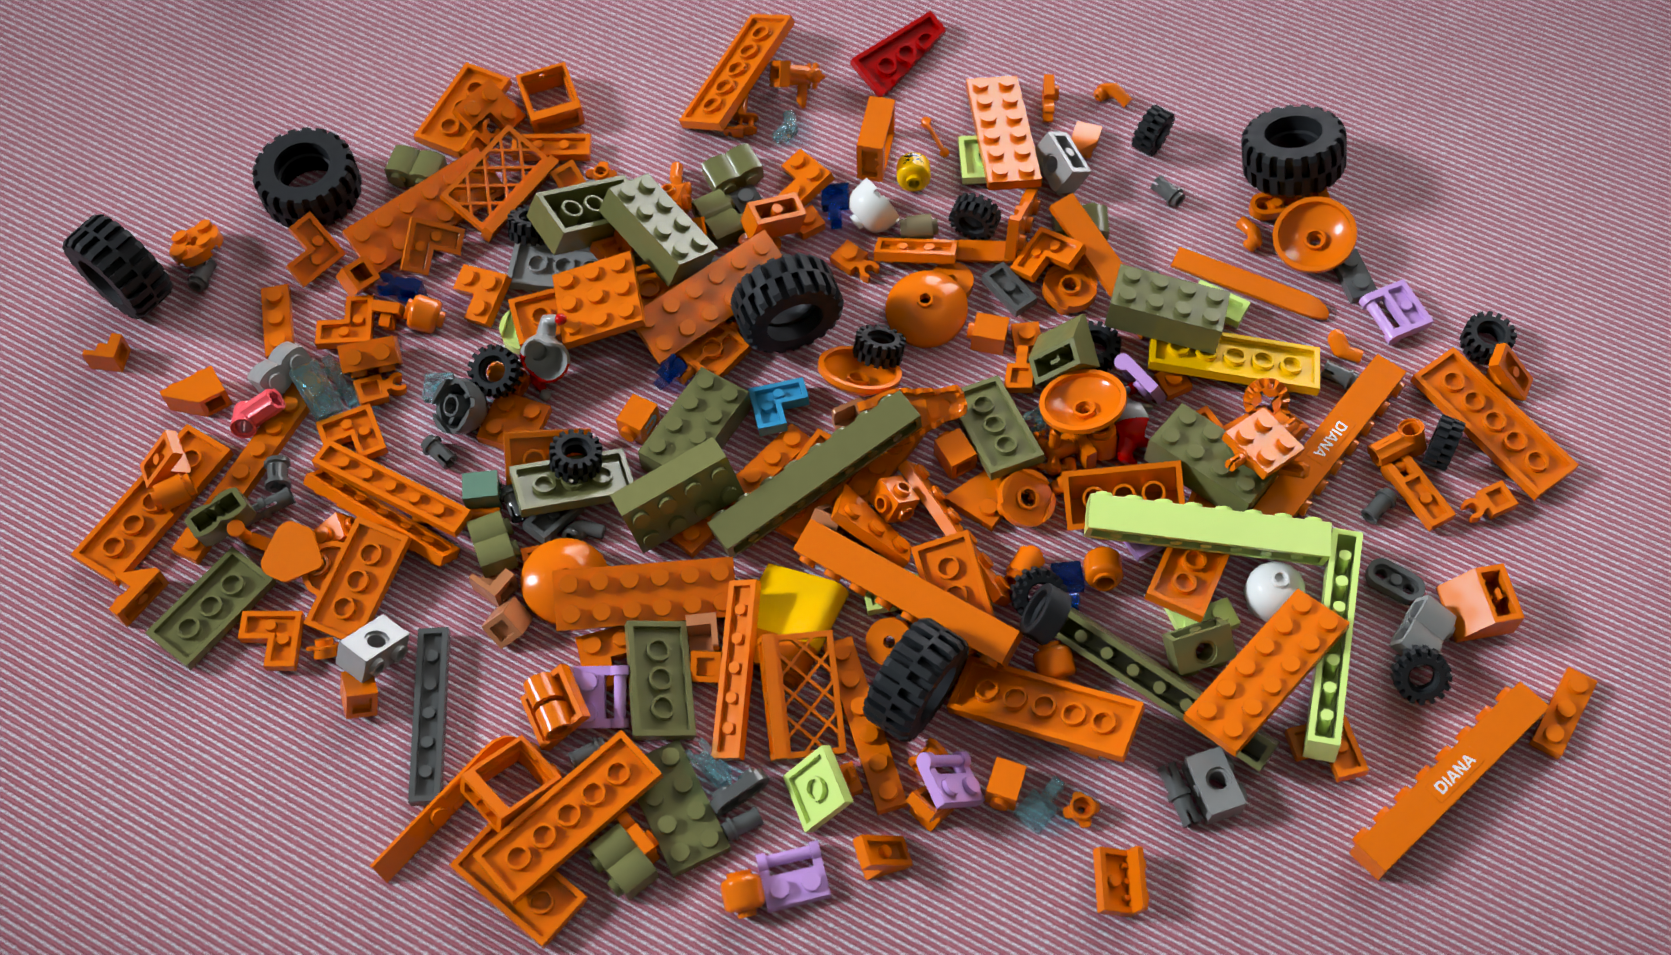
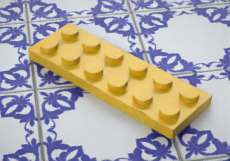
M1222 332L1214 354L1150 338L1148 369L1250 385L1260 378H1274L1282 382L1288 392L1317 396L1320 390V347Z

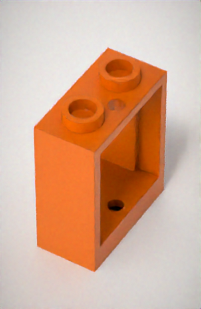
M565 62L515 75L534 134H551L585 124L582 106ZM562 85L565 86L570 102L534 112L529 98L530 94Z
M869 96L856 145L857 179L865 180L867 178L870 181L883 183L895 135L894 99Z
M520 735L461 774L460 792L499 833L560 782L562 776L557 766L553 763L549 764L542 756L540 749L535 743L529 742L523 735ZM519 760L542 786L508 808L485 782Z

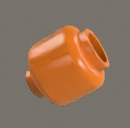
M419 294L414 299L409 298L403 319L407 320L409 328L431 334L437 327H443L447 312L442 311L440 300Z
M1100 546L1090 550L1085 555L1083 560L1084 573L1089 586L1099 591H1110L1122 582L1124 577L1122 559L1117 550Z
M1060 640L1037 646L1038 651L1033 655L1037 674L1069 682L1068 677L1076 673V665L1071 648L1066 644H1061Z
M751 869L726 874L727 879L720 884L725 911L730 914L737 913L738 919L757 915L756 908L762 907L766 902L761 876L756 873L752 874Z

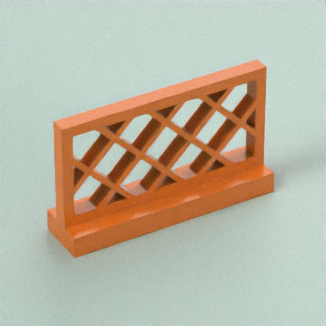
M507 124L440 195V199L481 232V237L489 243L508 223V213L511 210L524 206L551 176L550 172L557 168L559 160L553 155L546 156L524 136ZM507 134L517 141V148L503 149L502 140ZM500 154L501 166H486L487 155ZM504 154H518L519 166H505ZM523 154H533L540 161L535 166H524ZM471 172H483L484 184H469V174ZM487 172H502L503 184H488ZM506 172H520L521 181L519 183L507 184ZM504 189L505 199L503 201H490L489 190ZM454 190H466L467 202H456L450 195ZM470 190H485L486 202H472ZM487 207L488 217L483 222L479 221L473 216L472 208Z
M833 630L774 635V633L761 634L757 639L770 762L806 758L815 751L810 750L813 744L818 748L823 745L817 739L827 727L837 735L838 747L832 748L834 755L847 753ZM826 638L827 651L821 659L806 648L813 639ZM798 640H807V642L803 645ZM791 641L800 650L789 661L780 654L779 642ZM802 652L817 663L808 675L793 665ZM827 656L829 666L823 662ZM781 661L786 665V668L783 671ZM819 666L830 673V682L825 689L810 679ZM789 668L803 679L794 692L783 683V676ZM806 682L820 693L811 706L797 696ZM830 687L832 689V696L827 693ZM785 693L790 696L787 701L785 700ZM823 696L833 703L834 713L828 720L814 710ZM793 699L807 710L798 723L787 716L786 707ZM810 713L824 724L815 737L800 726ZM834 718H835L836 727L831 724V722H832V720H833ZM788 723L794 727L790 733ZM798 730L811 742L804 751L791 752L790 738Z

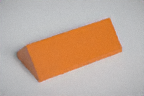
M1181 460L1062 472L1067 531L1084 529L1086 503L1091 493L1095 494L1099 491L1110 492L1113 496L1118 497L1138 495L1143 500L1169 499L1176 504H1185Z

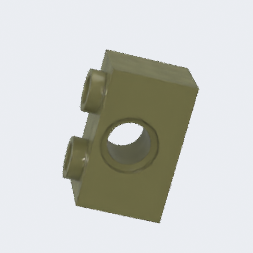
M1220 617L1162 634L1169 668L1180 676H1194L1200 672V669L1225 666L1229 660L1237 656L1230 623ZM1204 643L1203 651L1196 655L1197 647Z

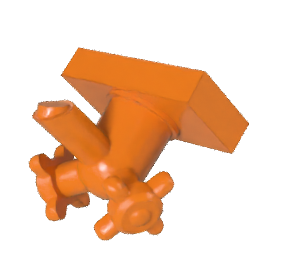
M787 60L770 61L769 87L789 88L790 85H797V103L802 109L806 108L807 89L811 88V83L812 89H817L818 83L826 78V75L819 69V64L813 63L812 69L810 63L804 66L793 65L791 61Z
M1051 428L1048 441L1043 438L1046 434L1045 430L1034 432L1033 436L1048 459V463L1039 464V469L1045 470L1052 477L1061 471L1068 470V465L1060 464L1059 460L1073 454L1077 457L1084 470L1096 467L1097 451L1086 434H1068Z

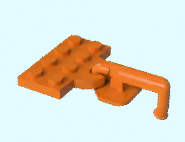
M358 516L344 542L328 541L319 545L311 528L294 521L281 524L272 539L248 530L240 520L235 519L227 524V532L230 536L236 537L245 544L265 552L261 559V568L266 575L284 583L302 577V581L308 591L317 596L303 624L339 640L344 639L373 621L412 542V539L406 535Z

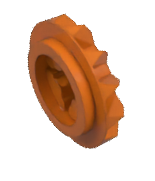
M1274 378L1255 380L1247 387L1243 396L1245 411L1250 416L1262 408L1274 416L1280 410H1287L1290 402L1287 388L1282 382ZM1261 391H1263L1264 395L1266 394L1267 397H1275L1271 401V410L1269 407L1267 408L1265 404L1261 406L1259 405V403L1262 402V395L1260 393Z

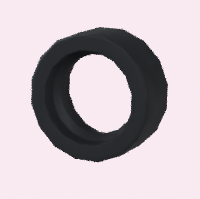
M1050 583L1043 585L1036 591L1025 608L1020 622V632L1040 645L1048 644L1056 637L1066 622L1072 604L1071 596Z

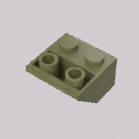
M1081 314L1037 337L1029 356L1035 385L1046 387L1052 380L1065 373L1100 367L1085 314Z

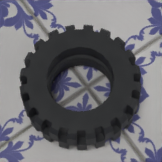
M1286 105L1285 108L1280 109L1276 107L1268 113L1263 112L1259 114L1257 119L1254 118L1250 121L1242 133L1241 148L1244 177L1254 188L1257 187L1260 192L1265 194L1269 192L1272 196L1279 197L1284 195L1286 198H1294L1297 195H1302V197L1310 196V193H1319L1324 191L1326 186L1331 187L1343 175L1346 168V128L1338 117L1330 111L1325 112L1323 108L1317 106L1311 108L1309 105L1296 107L1294 105Z
M304 127L300 131L295 129L289 130L288 134L283 136L280 134L274 137V142L271 144L268 142L263 147V153H259L255 160L256 164H254L252 170L253 183L262 204L273 220L281 222L283 226L288 228L309 211L322 225H333L336 219H343L348 214V209H353L357 203L356 199L360 197L362 191V177L349 145L335 133H327L324 129L316 128V130H312L310 127ZM309 171L326 172L319 181L309 186H289L296 177Z
M104 214L92 215L64 240V253L78 273L112 306L119 309L123 314H127L128 317L132 319L144 318L171 294L173 284L170 281L169 275L164 271L163 266L158 263L153 254L133 234L125 230L110 217L104 216Z
M796 253L794 256L786 254L778 259H769L767 263L754 267L750 274L746 273L742 277L741 283H737L731 297V309L744 341L760 352L772 354L776 351L777 353H786V350L792 349L794 351L800 349L803 345L807 344L808 346L814 343L815 339L825 336L827 330H832L836 325V321L841 317L844 300L832 271L824 260L811 254L807 256L804 253Z
M921 618L918 622L913 623L911 628L902 635L900 641L895 644L889 656L886 657L867 692L868 695L864 700L863 706L866 719L899 741L911 742L912 739H915L934 718L936 712L941 708L944 700L953 689V685L958 680L969 654L967 642L931 618Z

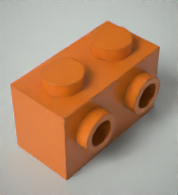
M797 192L747 202L741 223L749 239L764 229L770 238L798 233L807 213Z
M394 335L337 346L342 374L351 375V379L368 376L367 371L379 369V373L396 371L395 366L403 365L398 337Z

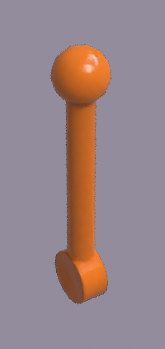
M923 117L921 119V126L929 131L940 150V156L943 158L948 157L949 149L944 148L932 128L931 118Z

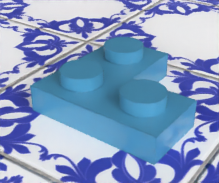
M803 377L748 389L760 436L788 431L783 410L810 405Z

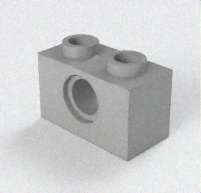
M1047 132L1035 148L1039 168L1055 193H1075L1092 172L1067 132Z
M382 614L339 641L336 664L358 681L364 683L371 677L380 675L385 668L394 662L401 661L406 656L410 633Z
M1218 746L1185 757L1181 769L1206 825L1241 814L1247 804L1248 797L1244 786L1236 781L1233 774L1234 765L1228 754L1225 755L1222 748ZM1217 780L1222 783L1224 788L1215 789L1210 785L1209 781Z

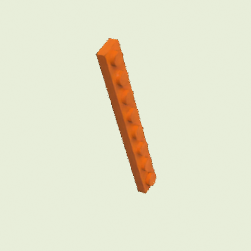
M307 371L303 376L293 381L282 396L285 401V409L260 426L203 505L211 504L212 500L219 493L235 487L248 498L267 471L264 468V461L267 457L279 455L328 387L326 379ZM187 526L171 550L174 554L199 565L212 546L205 547L194 537Z

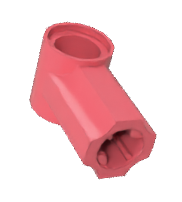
M267 388L250 401L238 402L233 410L230 425L231 432L239 438L254 436L258 426L285 409V401L281 393L274 388Z

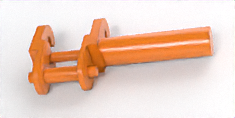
M749 93L733 116L734 121H739V125L727 126L723 131L725 136H728L729 132H731L732 137L744 138V135H754L757 133L754 122L758 121V115L747 112Z

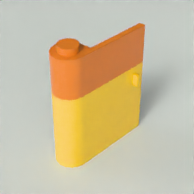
M768 563L759 579L761 582L754 665L760 666L757 639L761 634L774 633V635L831 630L849 595V591L836 581ZM826 638L813 639L806 648L817 656ZM798 640L803 645L807 642V640ZM791 641L779 642L780 654L791 661L800 649ZM802 652L793 665L807 675L814 660ZM781 661L783 671L786 668V665ZM790 668L783 676V683L787 688L798 687L803 681Z

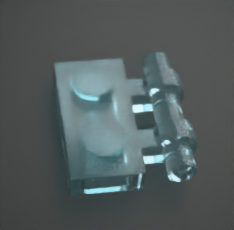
M331 355L321 360L325 368L321 369L315 359L295 367L289 372V376L316 421L341 412L344 406L340 400H345L349 408L359 404L353 385L348 384L342 374L340 363H336ZM328 378L334 381L338 389H333Z

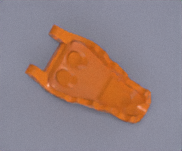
M958 385L939 389L895 388L882 392L870 399L857 402L859 412L871 410L878 405L884 396L888 394L893 395L900 390L921 415L922 427L893 448L909 444L945 422L964 416L967 413L968 407L965 394Z

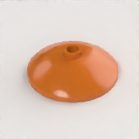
M1315 196L1295 201L1281 212L1273 228V244L1277 255L1287 266L1303 273L1316 274L1335 269L1348 259L1357 241V226L1351 212L1340 202L1327 197ZM1314 240H1318L1320 242V244L1316 246L1311 245L1310 243Z
M931 270L914 272L899 280L891 289L886 300V319L891 330L896 329L898 330L897 333L903 334V338H906V344L919 348L937 347L952 340L962 330L968 316L967 297L960 284L947 274ZM924 298L930 299L928 303L921 302Z
M854 346L830 348L824 351L818 359V371L825 381L838 390L853 396H876L887 390L895 389L900 384L902 371L898 365L895 368L888 366V369H883L882 366H879V369H877L872 364L870 366L864 365L865 361L860 363L857 361L858 358L853 356Z
M1081 369L1060 375L1044 388L1039 399L1040 413L1044 421L1055 430L1075 435L1090 434L1105 429L1119 419L1127 405V394L1123 383L1114 375L1096 369Z
M560 538L548 541L535 549L523 566L521 573L523 598L529 609L536 616L556 625L552 571L604 567L608 565L600 552L584 541L573 538Z

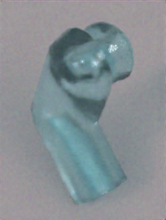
M792 110L783 113L784 124L772 133L774 141L778 144L791 140L798 133L796 115Z

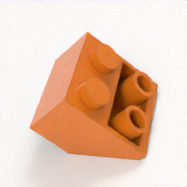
M1504 563L1474 568L1436 587L1441 604L1457 616L1454 624L1455 631L1452 634L1455 643L1514 633L1525 618Z

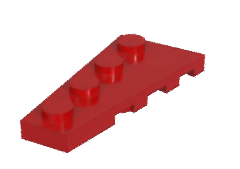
M930 10L853 57L850 65L877 97H885L945 34L946 27Z

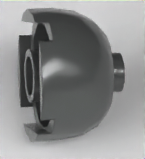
M453 378L443 380L437 387L432 404H436L437 414L432 413L438 429L443 433L463 435L478 429L482 425L487 415L488 404L486 395L483 394V390L476 383L468 379Z

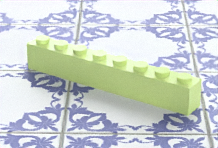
M1099 491L1095 494L1091 493L1086 503L1084 537L1323 566L1331 557L1332 522H1324L1318 517L1299 519L1292 518V515L1287 513L1266 515L1262 514L1259 510L1233 511L1228 506L1209 508L1203 507L1202 504L1196 502L1176 504L1169 499L1151 501L1143 500L1138 495L1118 497L1106 491Z
M1332 528L1331 557L1325 563L1321 604L1350 622V625L1343 636L1313 668L1302 757L1335 763L1340 749L1363 532Z

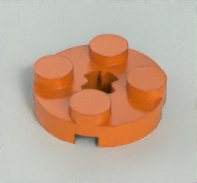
M204 219L186 231L180 230L171 237L173 244L170 247L169 254L178 266L183 263L185 267H193L213 256L211 250L216 245L220 248L224 237L216 225L212 224L210 220Z
M1055 264L1048 269L1045 275L1042 294L1045 301L1052 308L1056 309V312L1060 315L1081 312L1095 302L1097 278L1092 270L1082 264L1081 267L1075 265L1072 271ZM1069 283L1070 286L1075 285L1076 287L1073 291H1068L1065 289V284Z
M1024 469L1010 474L1001 482L998 489V513L1004 516L1012 525L1019 528L1031 529L1039 526L1052 516L1055 509L1056 498L1055 493H1051V489L1048 486L1050 482L1043 474L1032 469ZM1025 492L1029 493L1028 498L1032 500L1031 505H1025L1021 500V495H1024Z

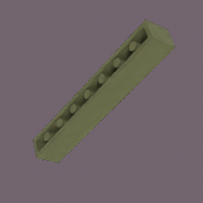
M900 390L893 395L888 394L884 396L876 407L870 411L865 410L861 412L854 422L847 427L843 426L835 430L831 438L822 444L817 443L812 446L807 454L799 460L790 461L782 472L776 476L764 479L756 490L741 495L735 504L727 510L723 509L715 513L711 521L708 522L712 534L728 556L735 558L922 427L921 415Z
M1071 606L1066 622L1055 638L1191 726L1183 720L1184 713L1200 697L1203 691ZM1260 729L1236 757L1260 772L1280 744V741Z

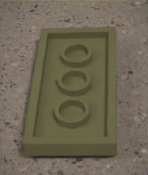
M998 375L961 388L965 394L968 407L967 413L957 420L976 451L977 457L990 480L1045 462L1042 449Z
M623 448L602 451L600 472H596V477L593 479L588 476V481L584 483L582 479H578V483H573L571 478H569L568 482L563 481V475L558 479L555 476V472L552 473L549 460L509 466V475L521 518L613 502L610 497L612 493L634 482ZM582 454V455L570 456V457H568V458H571V459H581V458H584V457H586V456Z
M232 546L145 633L151 640L191 671L241 620L242 611H250L277 583L274 578L266 575L259 566Z
M627 620L625 623L627 665H629L628 680L633 740H694L696 737L686 621Z
M677 739L645 754L661 771L663 778L637 801L654 837L659 843L658 846L673 878L731 851V846L710 806V802L680 740Z

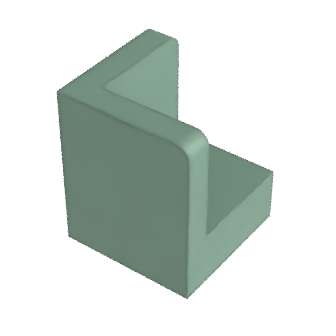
M497 470L464 473L462 475V499L466 508L501 507L503 509V504L500 500L502 483Z

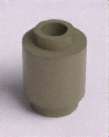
M931 213L906 216V219L899 220L901 238L934 239V235L939 234L937 218L932 219Z

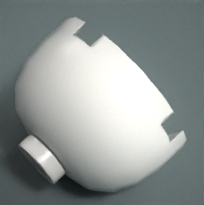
M867 178L853 190L850 196L849 207L853 215L849 218L859 230L864 227L870 232H884L894 226L900 218L887 198L878 191L875 192L877 187Z
M1274 561L1260 564L1249 574L1244 586L1243 595L1245 594L1247 601L1246 606L1257 618L1268 622L1298 588L1306 593L1305 582L1300 573L1291 565Z

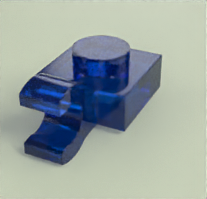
M848 182L829 184L822 190L821 207L823 212H828L831 230L842 229L841 210H849L850 187Z
M381 273L382 281L388 284L385 286L377 285L376 287L380 295L397 296L398 300L408 302L409 298L414 299L419 294L428 297L423 281L413 277L394 278L390 273Z
M671 354L656 370L655 373L659 376L653 384L659 390L664 389L675 377H680L688 366L679 357L676 358L675 354Z
M1080 560L1051 563L1050 570L1064 581L1063 584L1068 589L1066 593L1072 599L1071 606L1079 611V593L1085 590Z

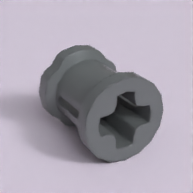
M273 455L267 457L264 461V468L267 470V480L264 485L267 491L277 493L287 486L291 489V480L288 478V468L291 463L288 457Z

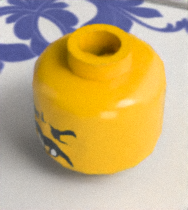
M910 152L899 158L896 165V176L898 184L902 189L916 192L928 186L931 179V168L929 160L925 155L918 152Z

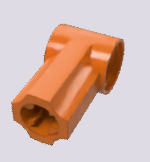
M1415 418L1405 419L1399 423L1398 431L1368 445L1367 451L1372 462L1379 468L1406 454L1411 457L1423 454L1426 450L1424 423Z

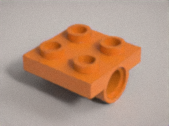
M559 664L551 672L537 673L524 682L523 687L526 693L520 697V700L541 750L550 751L591 717L568 664Z

